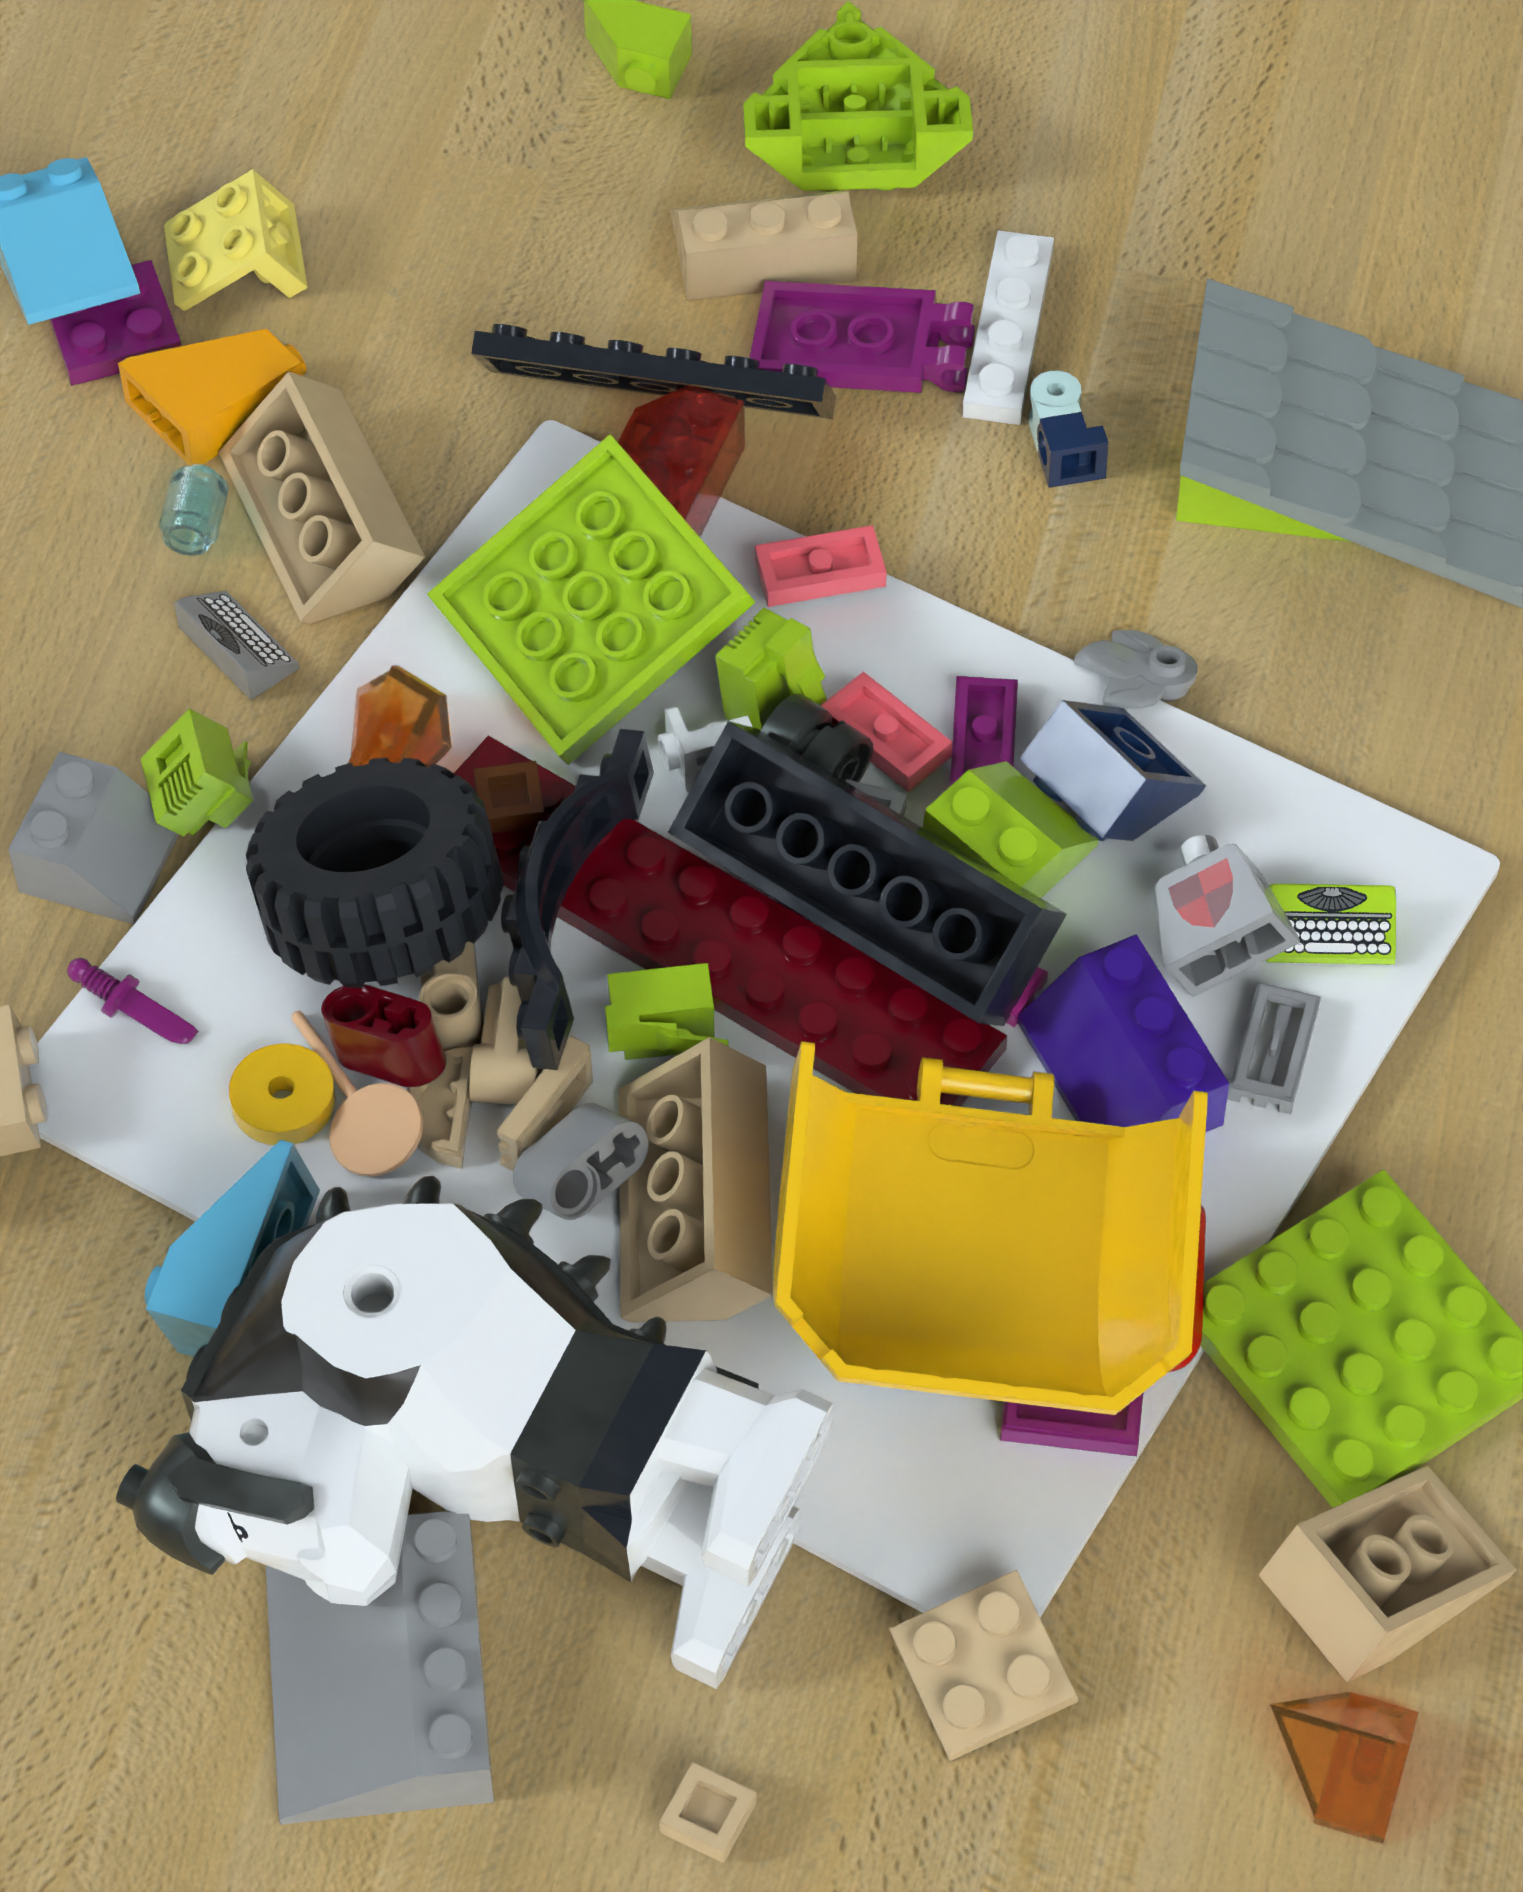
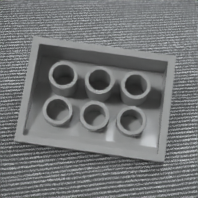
M442 1511L408 1515L395 1584L367 1606L330 1603L316 1594L306 1584L305 1580L266 1566L280 1825L494 1802L474 1547L469 1514Z

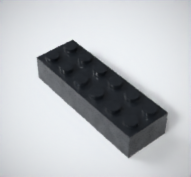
M731 721L727 722L668 831L669 834L980 1024L1005 1026L1012 1009L1017 1005L1067 915L1065 912L759 729Z

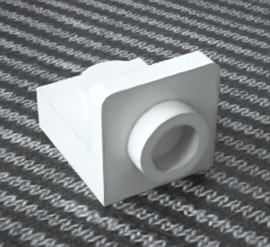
M676 706L665 709L666 733L658 735V746L667 771L677 769L684 789L687 792L694 785L728 721L713 722L703 728L688 732L681 713ZM748 716L729 720L752 727Z

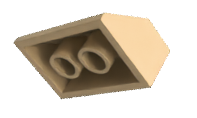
M834 190L671 209L687 300L763 292L765 281L816 284L857 281V230L849 193L846 191Z

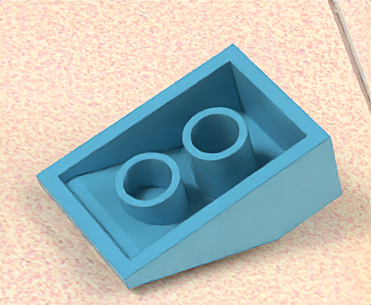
M87 157L78 160L73 158L59 159L50 163L45 169L23 175L11 173L0 176V265L28 325L140 294L137 279L103 189Z
M280 1140L169 1247L163 1265H157L152 1270L145 1288L146 1310L177 1352L194 1357L201 1346L208 1344L221 1322V1314L227 1299L237 1286L243 1284L262 1251L275 1239L307 1227L320 1189L293 1143Z

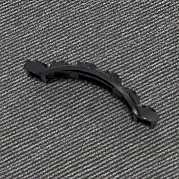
M620 729L612 754L606 753L602 758L599 776L580 774L574 793L559 805L547 821H538L531 845L523 846L518 861L519 880L514 895L508 894L502 905V930L504 933H509L513 945L509 961V981L512 986H517L521 1000L516 1022L517 1036L519 1040L525 1041L532 1068L558 1070L569 1037L574 1016L562 973L550 952L551 939L561 904L582 864L600 841L623 819L639 820L654 774L644 731Z

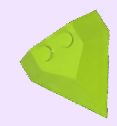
M849 1L837 11V21L828 30L819 28L773 74V84L762 95L754 92L743 103L745 147L802 191L820 190L826 192L851 189L887 191L896 188H915L973 140L970 96L957 86L948 89L936 80L935 69L881 26L876 29L869 27L861 20V10Z

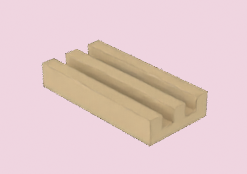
M570 1035L558 1070L544 1069L497 1129V1137L502 1139L498 1144L499 1151L503 1153L500 1157V1165L513 1171L520 1155L564 1119L593 1083L590 1045Z

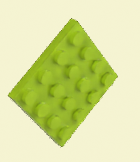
M611 434L427 593L441 613L567 765L571 764L756 603Z
M1384 1169L1204 1282L1203 1326L1200 1346L1332 1508L1413 1472L1523 1399V1331Z

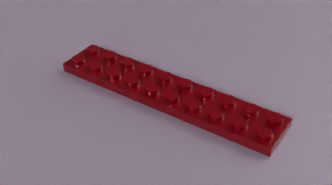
M488 735L454 774L463 778L475 789L473 769L529 762L532 760ZM537 764L545 821H547L559 805L574 793L576 786ZM623 819L600 841L582 864L570 884L557 915V918L645 970L708 963L713 1004L716 1012L794 1058L797 1057L801 1041L815 1043L813 1069L856 1094L917 1101L918 1075L922 1057L943 1060V1067L989 1072L1007 1049V1035L991 1025L977 1023L849 943L636 820ZM536 827L492 833L503 875V886L515 892L519 880L518 861L523 846L531 845ZM941 1093L940 1104L961 1107L969 1096Z

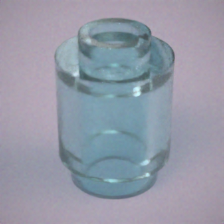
M199 464L185 466L175 470L170 477L159 526L166 546L179 554L188 556L203 554L218 538L229 487L225 479L212 468Z

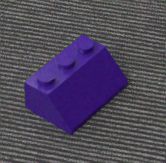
M1137 934L1078 957L1018 1015L1019 1027L1046 1072L1054 1074V1085L1075 1121L1129 1127L1175 1119L1180 1116L1193 1091L1208 1092L1206 1132L1223 1126L1230 1083Z

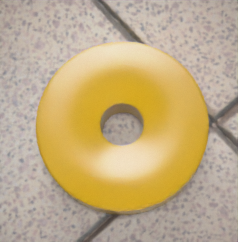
M279 1043L259 1048L247 1055L237 1065L230 1078L229 1099L237 1125L250 1138L264 1144L275 1145L280 1140L297 1144L310 1139L326 1126L335 1108V1088L329 1066L321 1056L301 1045ZM281 1090L292 1092L286 1098L279 1099L273 1097L276 1092Z

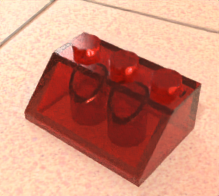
M688 385L636 407L618 443L699 537H701L745 449L744 401Z

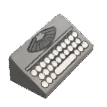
M227 591L184 597L174 603L178 627L250 700L300 669L299 663Z

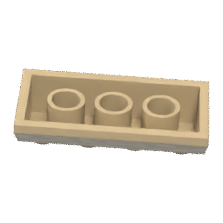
M288 371L218 452L300 622L312 624L388 598L425 558L339 388Z
M709 1037L619 1088V1115L641 1125L648 1137V1152L645 1161L631 1177L619 1186L620 1318L628 1322H647L655 1316L662 1318L664 1321L727 1320L773 1296L766 1065Z

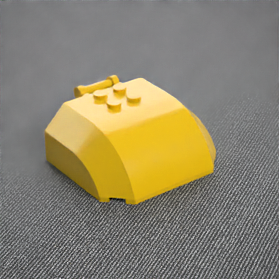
M801 1041L792 1070L775 1241L774 1306L837 1381L1116 1415L1189 1357L1192 1353L1208 1092L1193 1091L1178 1118L1120 1127L1052 1118L1054 1074L1033 1071L1031 1077L943 1067V1060L922 1057L918 1075L917 1101L848 1093L812 1075L815 1043ZM941 1093L1026 1103L1028 1104L1029 1115L940 1104Z

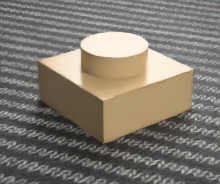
M692 1762L659 1821L660 1833L719 1862L725 1863L757 1803L756 1791Z

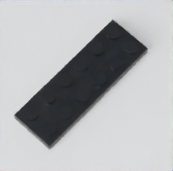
M493 324L492 333L474 332L471 354L493 373L833 419L836 395L826 378L818 376V369L810 366L783 364L782 372H774L759 368L760 361L740 356H725L723 365L702 361V354L700 352L682 348H667L665 356H657L644 353V346L641 344L623 340H609L606 349L586 345L585 337L565 332H551L549 341L527 336L528 330L525 328L506 324Z

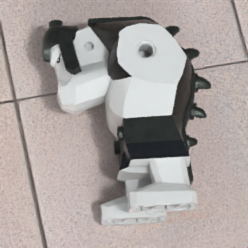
M424 1176L410 1188L403 1204L351 1211L347 1193L343 1188L333 1187L328 1190L319 1204L316 1224L287 1233L275 1239L259 1255L243 1284L237 1286L232 1291L223 1308L221 1322L208 1344L201 1346L195 1354L186 1375V1382L181 1389L191 1420L189 1432L172 1436L149 1470L134 1464L128 1470L119 1486L116 1502L133 1511L136 1527L150 1543L172 1558L204 1573L213 1575L224 1562L235 1565L244 1558H248L305 1580L306 1584L316 1594L330 1603L367 1606L395 1584L412 1489L447 1511L469 1514L471 1520L484 1522L512 1520L523 1523L522 1529L537 1541L552 1547H559L560 1543L588 1556L629 1582H632L638 1568L642 1566L682 1585L671 1650L672 1664L676 1670L717 1689L725 1678L793 1545L800 1527L799 1524L795 1523L800 1509L793 1506L826 1442L833 1424V1420L829 1419L828 1416L834 1403L804 1389L778 1395L767 1393L759 1389V1383L715 1366L707 1350L666 1345L664 1341L667 1326L666 1322L660 1317L650 1318L640 1329L626 1330L612 1324L594 1303L599 1296L595 1287L610 1270L611 1259L600 1255H587L573 1265L565 1261L557 1264L533 1245L534 1241L529 1235L532 1226L543 1211L542 1203L535 1199H520L508 1204L497 1214L488 1213L482 1216L459 1204H440V1181L435 1176Z

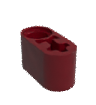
M366 984L363 985V988L341 986L329 993L324 999L321 1012L336 1056L343 1067L403 1087L426 1085L437 1079L444 1071L446 1057L432 1013L425 1003Z

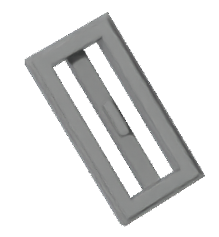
M1258 982L1231 1078L1228 1100L1240 1102L1242 1096L1254 1098L1253 1106L1266 1108L1267 1102L1279 1104L1278 1112L1291 1115L1319 1011L1320 996ZM1267 1001L1279 1003L1260 1078L1259 1081L1248 1079L1247 1075ZM1292 1008L1304 1009L1284 1087L1273 1085L1272 1082Z

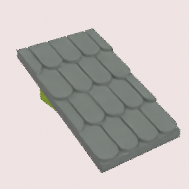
M1207 278L1181 458V478L1176 521L1354 542L1523 608V400L1465 382L1464 375L1374 346L1369 339L1362 335L1293 313V306Z

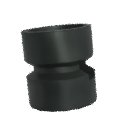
M795 693L781 702L761 729L765 734L844 781L848 779L860 782L873 754V742L869 737L844 721H840L833 726L832 716L829 711L802 693Z

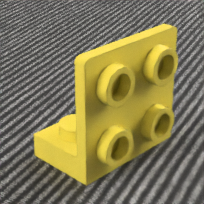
M254 169L225 184L219 190L188 209L179 212L164 224L174 304L182 311L188 310L251 271H254L262 282L273 284L288 298L308 288L295 206Z

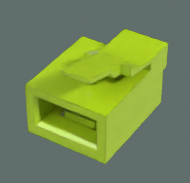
M763 607L753 617V621L750 620L748 626L745 625L743 627L744 631L740 630L738 632L739 636L735 635L733 637L734 641L730 640L729 646L725 645L715 655L724 717L728 721L748 716L752 727L761 731L775 708L795 693H802L820 706L827 701L821 681L826 676L813 650L811 628L793 618L787 620Z
M189 708L140 758L156 823L183 837L187 833L194 835L208 820L227 828L254 801L248 780V769L252 762L247 759L248 742L244 741L233 751L226 727Z
M708 963L607 974L609 1005L605 1006V1022L609 1052L624 1051L625 1060L670 1055L677 1056L709 1037L729 1047L727 1039L715 1038L714 1004Z

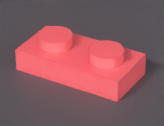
M873 525L755 545V562L768 607L886 587L887 571Z
M864 671L821 705L831 714L833 726L840 721H844L871 739L873 742V754L870 762L907 792L952 757L951 740Z

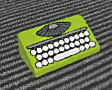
M1276 883L1269 885L1298 934L1300 943L1267 959L1266 963L1395 965L1396 889L1394 886Z

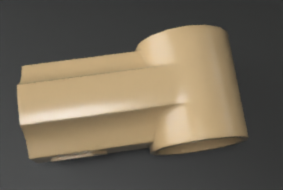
M467 942L460 956L449 963L445 960L433 965L432 972L421 976L422 988L419 1000L430 1008L444 1054L445 1051L452 1048L473 1047L474 1044H481L484 1020L480 1005L475 943Z
M504 977L502 982L489 985L481 1044H474L471 1058L469 1084L471 1102L517 1105L542 1073V1069L532 1068L525 1041L519 1040L517 1036L516 1022L521 1000L517 986L510 984L509 977Z

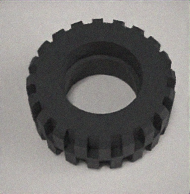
M387 757L369 759V764L355 767L351 762L335 767L336 772L324 777L316 774L304 780L301 789L295 793L288 790L276 800L274 812L266 811L255 828V833L252 834L246 851L248 879L266 938L272 951L281 957L284 964L301 975L307 973V976L314 981L330 985L334 980H337L347 988H363L365 982H378L380 986L396 984L398 983V978L414 974L416 978L432 972L433 965L445 960L449 963L460 956L467 942L475 943L482 936L488 926V921H492L501 902L500 894L504 887L503 875L483 800L477 796L476 790L467 781L458 775L455 776L453 772L445 767L433 763L428 768L419 759L403 758L401 763L390 762Z

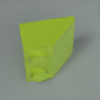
M1007 761L969 769L925 809L924 829L1040 898L1048 893L1099 843L1098 838L1083 830L1069 813Z

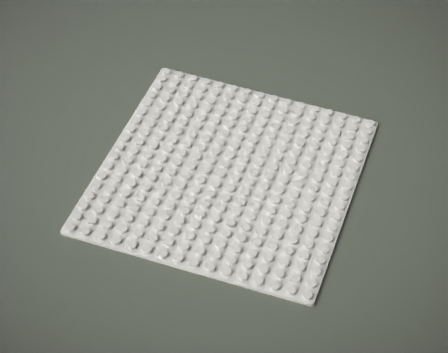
M545 421L536 429L249 782L254 801L227 828L218 824L214 825L99 967V969H103L104 972L114 976L120 982L128 974H131L140 981L136 988L138 991L193 1025L199 1032L187 1044L170 1042L120 1010L113 1018L106 1016L100 1011L105 1001L92 994V992L87 991V989L82 988L37 1043L39 1063L30 1065L32 1084H40L47 1107V1122L38 1123L40 1138L191 1220L197 1221L274 1146L250 1138L239 1128L231 1109L229 1083L237 1065L247 1055L259 1048L272 1044L289 1043L301 1045L313 1051L292 1021V1014L295 1011H301L356 1090L371 1084L390 1083L347 1069L339 1063L321 1012V1006L329 993L343 985L337 980L327 985L314 981L307 976V973L301 975L284 964L281 957L272 951L266 938L246 871L248 843L252 834L255 833V828L266 811L274 812L276 800L288 790L295 793L302 788L304 780L316 774L324 777L336 772L335 767L351 762L354 767L369 764V759L386 757L390 762L401 763L403 758L419 759L428 768L435 763L454 773L489 735L576 786L580 774L599 776L602 758L606 753L612 754L620 729L644 731L654 774L639 820L636 821L811 921L668 833L690 791H685L677 769L667 771L660 754L658 735L666 733L665 709L677 706L688 732L703 728L713 722L728 721L724 717L715 655L725 645L729 646V641H734L733 637L735 635L739 636L738 632L740 630L744 631L743 627L745 625L748 626V622L750 620L753 621V617L763 607L787 620L793 618L811 628L813 650L826 676L821 681L827 700L864 671L951 741H953L957 676L1017 679L1014 768L1034 785L1033 779L1036 774L1020 760L1022 754L1062 700L1103 705L1104 691L1110 678L1076 665L1074 660L888 574H886V587L768 607L755 562V545L806 536L629 455L756 603L578 758L567 765L427 595L430 590L600 443V441L557 421ZM1159 700L1153 706L1124 709L1195 774L1206 787L1198 797L1134 841L1116 839L1099 841L1098 846L1041 898L1067 915L1038 965L1039 968L1048 972V978L1042 990H1038L1035 994L1034 1000L1078 957L1137 934L1230 1083L1258 982L1321 997L1318 1015L1291 1115L1278 1112L1279 1104L1267 1102L1266 1108L1253 1106L1254 1098L1242 1096L1240 1102L1227 1099L1223 1126L1208 1131L1205 1134L1201 1205L1206 1213L1205 1282L1274 1239L1496 878L1500 862L1497 856ZM951 758L909 792L871 762L860 783L906 793L907 808L904 817L923 828L925 809L950 787ZM1052 799L1073 818L1077 816L1064 801L1060 802ZM1197 835L1213 836L1217 840L1219 848L1226 844H1237L1260 870L1269 885L1274 883L1391 885L1396 889L1395 965L1266 963L1265 960L1193 997L1164 967L1155 886L1161 877L1184 866L1180 848L1186 840ZM505 886L500 894L501 902L492 921H488L485 932L475 942L483 1020L485 1018L489 985L502 982L504 977H509V961L513 945L509 933H504L502 930L501 911L505 897L508 894L514 895V892ZM557 918L551 939L550 952L562 973L574 1016L569 1037L571 1035L590 1045L593 1083L571 1112L583 1104L595 1103L619 1114V1088L676 1057V1055L625 1060L624 1051L609 1052L605 1022V1006L609 1005L607 974L645 969ZM414 974L398 978V983L380 986L378 982L364 983L420 1001L421 976L416 978ZM1267 1001L1247 1075L1248 1079L1259 1081L1279 1003ZM1292 1008L1272 1082L1273 1085L1284 1087L1304 1009ZM714 1010L715 1038L727 1039L730 1048L766 1065L773 1282L777 1217L790 1086L796 1058ZM1007 1023L1005 1026L991 1025L1007 1035V1049L989 1072L1031 1077L1033 1071L1047 1073L1018 1024L1015 1028ZM813 1069L812 1075L845 1092L854 1093ZM333 1079L336 1102L329 1122L310 1139L294 1144L320 1189L307 1227L316 1224L319 1204L324 1194L333 1187H341L346 1191L351 1211L403 1204L410 1188L424 1176H435L440 1181V1204H459L482 1216L488 1213L497 1214L508 1204L524 1199L514 1188L513 1171L500 1165V1157L503 1153L499 1151L498 1144L502 1139L497 1137V1129L516 1106L512 1104L472 1102L462 1169L437 1163L417 1147L411 1157L394 1171L381 1176L364 1177L346 1170L336 1160L331 1150L329 1139L331 1123L336 1111L347 1099ZM1054 1085L1052 1118L1075 1121ZM281 1090L276 1092L273 1097L279 1099L286 1098L292 1092ZM969 1096L961 1106L1029 1115L1028 1104ZM617 1187L588 1213L578 1219L566 1220L542 1208L541 1215L529 1232L534 1241L533 1245L557 1264L565 1261L573 1265L587 1255H600L610 1258V1270L595 1287L599 1296L594 1303L612 1324L626 1330L640 1329L646 1322H628L620 1318V1188ZM774 1295L727 1320L665 1321L667 1330L664 1344L670 1346L707 1350L715 1366L759 1383V1389L767 1393L778 1395L804 1389L834 1403L828 1416L829 1419L833 1420V1424L826 1442L793 1506L800 1509V1513L795 1523L800 1525L793 1542L795 1545L922 1613L1017 1570L1039 1617L1042 1616L1204 1352L1200 1346L1196 1356L1189 1364L1177 1371L1168 1372L1144 1391L1139 1445L1136 1457L1000 1441L1004 1401L839 1382L774 1306Z

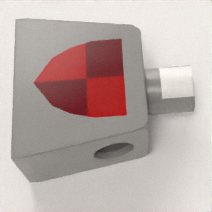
M1197 835L1186 840L1180 848L1184 866L1161 877L1155 886L1164 967L1193 997L1300 943L1298 934L1263 874L1237 844H1226L1219 848L1217 840L1210 835Z

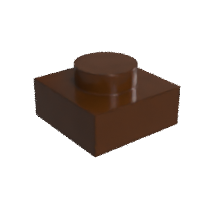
M536 761L473 769L475 790L477 796L483 800L492 833L535 828L539 820L545 821Z

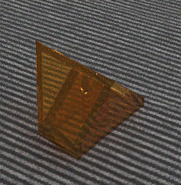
M392 665L389 671L357 688L351 755L348 763L352 762L354 767L369 764V759L387 757L390 762L401 763L403 758L419 759L429 768L433 763L437 764L452 748L446 694L398 665Z
M1353 1692L1270 1704L1313 1812V1823L1383 1844L1419 1712Z

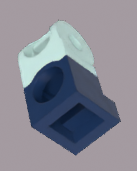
M1063 371L1041 373L1033 380L1030 387L1032 407L1029 412V427L1048 488L1106 479L1109 442L1103 425L1086 427L1081 412L1082 391L1078 379L1070 373Z

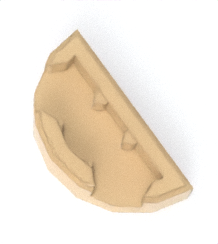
M473 1047L452 1048L445 1051L446 1067L437 1079L420 1087L407 1088V1091L418 1102L423 1115V1131L417 1146L418 1149L437 1163L460 1169L463 1166L472 1106L469 1084Z

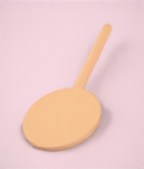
M295 1011L292 1014V1021L313 1051L327 1063L334 1081L347 1098L336 1111L330 1127V1146L336 1160L346 1170L364 1177L381 1176L394 1171L411 1157L420 1142L423 1131V1115L418 1102L407 1090L390 1083L371 1084L356 1090L301 1011Z

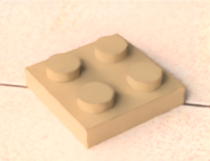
M1017 1570L889 1628L949 1761L955 1760L1078 1702L1075 1690Z

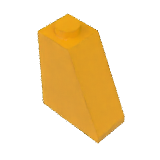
M267 328L128 357L118 363L125 402L193 470L219 455L220 449L288 371L301 376L307 372L305 362L297 349L291 344L283 345Z

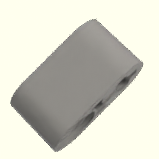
M595 1103L583 1104L574 1109L520 1155L513 1170L514 1188L524 1199L537 1200L542 1203L543 1209L563 1219H578L588 1213L642 1166L648 1152L647 1134L641 1125Z

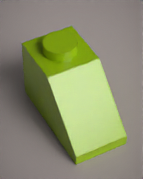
M583 0L585 37L617 86L671 99L692 55L691 14L635 0Z

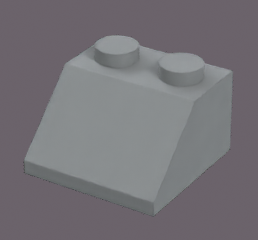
M59 752L8 851L20 893L134 925L179 834L156 823L149 793L117 767Z

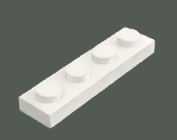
M997 231L963 400V418L1016 425L1021 423L1052 261L1053 237Z

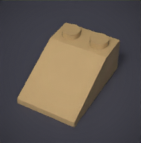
M1427 1465L1297 1524L1259 1573V1577L1348 1683L1395 1659L1508 1580L1517 1569Z

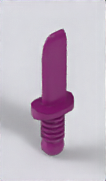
M75 958L69 963L67 974L70 979L81 983L84 989L105 1001L100 1011L106 1016L113 1018L120 1010L159 1036L177 1044L191 1042L199 1032L193 1025L138 991L136 988L140 981L131 974H128L120 982L114 976L104 972L103 969H99L98 966H92L87 959Z

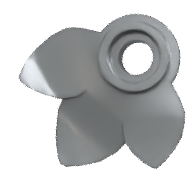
M1115 630L1112 633L1111 641L1101 640L1088 644L1075 655L1074 660L1076 665L1110 678L1104 691L1103 705L1119 708H1143L1153 706L1159 700L1172 701L1180 699L1188 693L1189 687L1196 681L1198 669L1196 661L1189 654L1177 647L1164 645L1156 637L1137 630Z

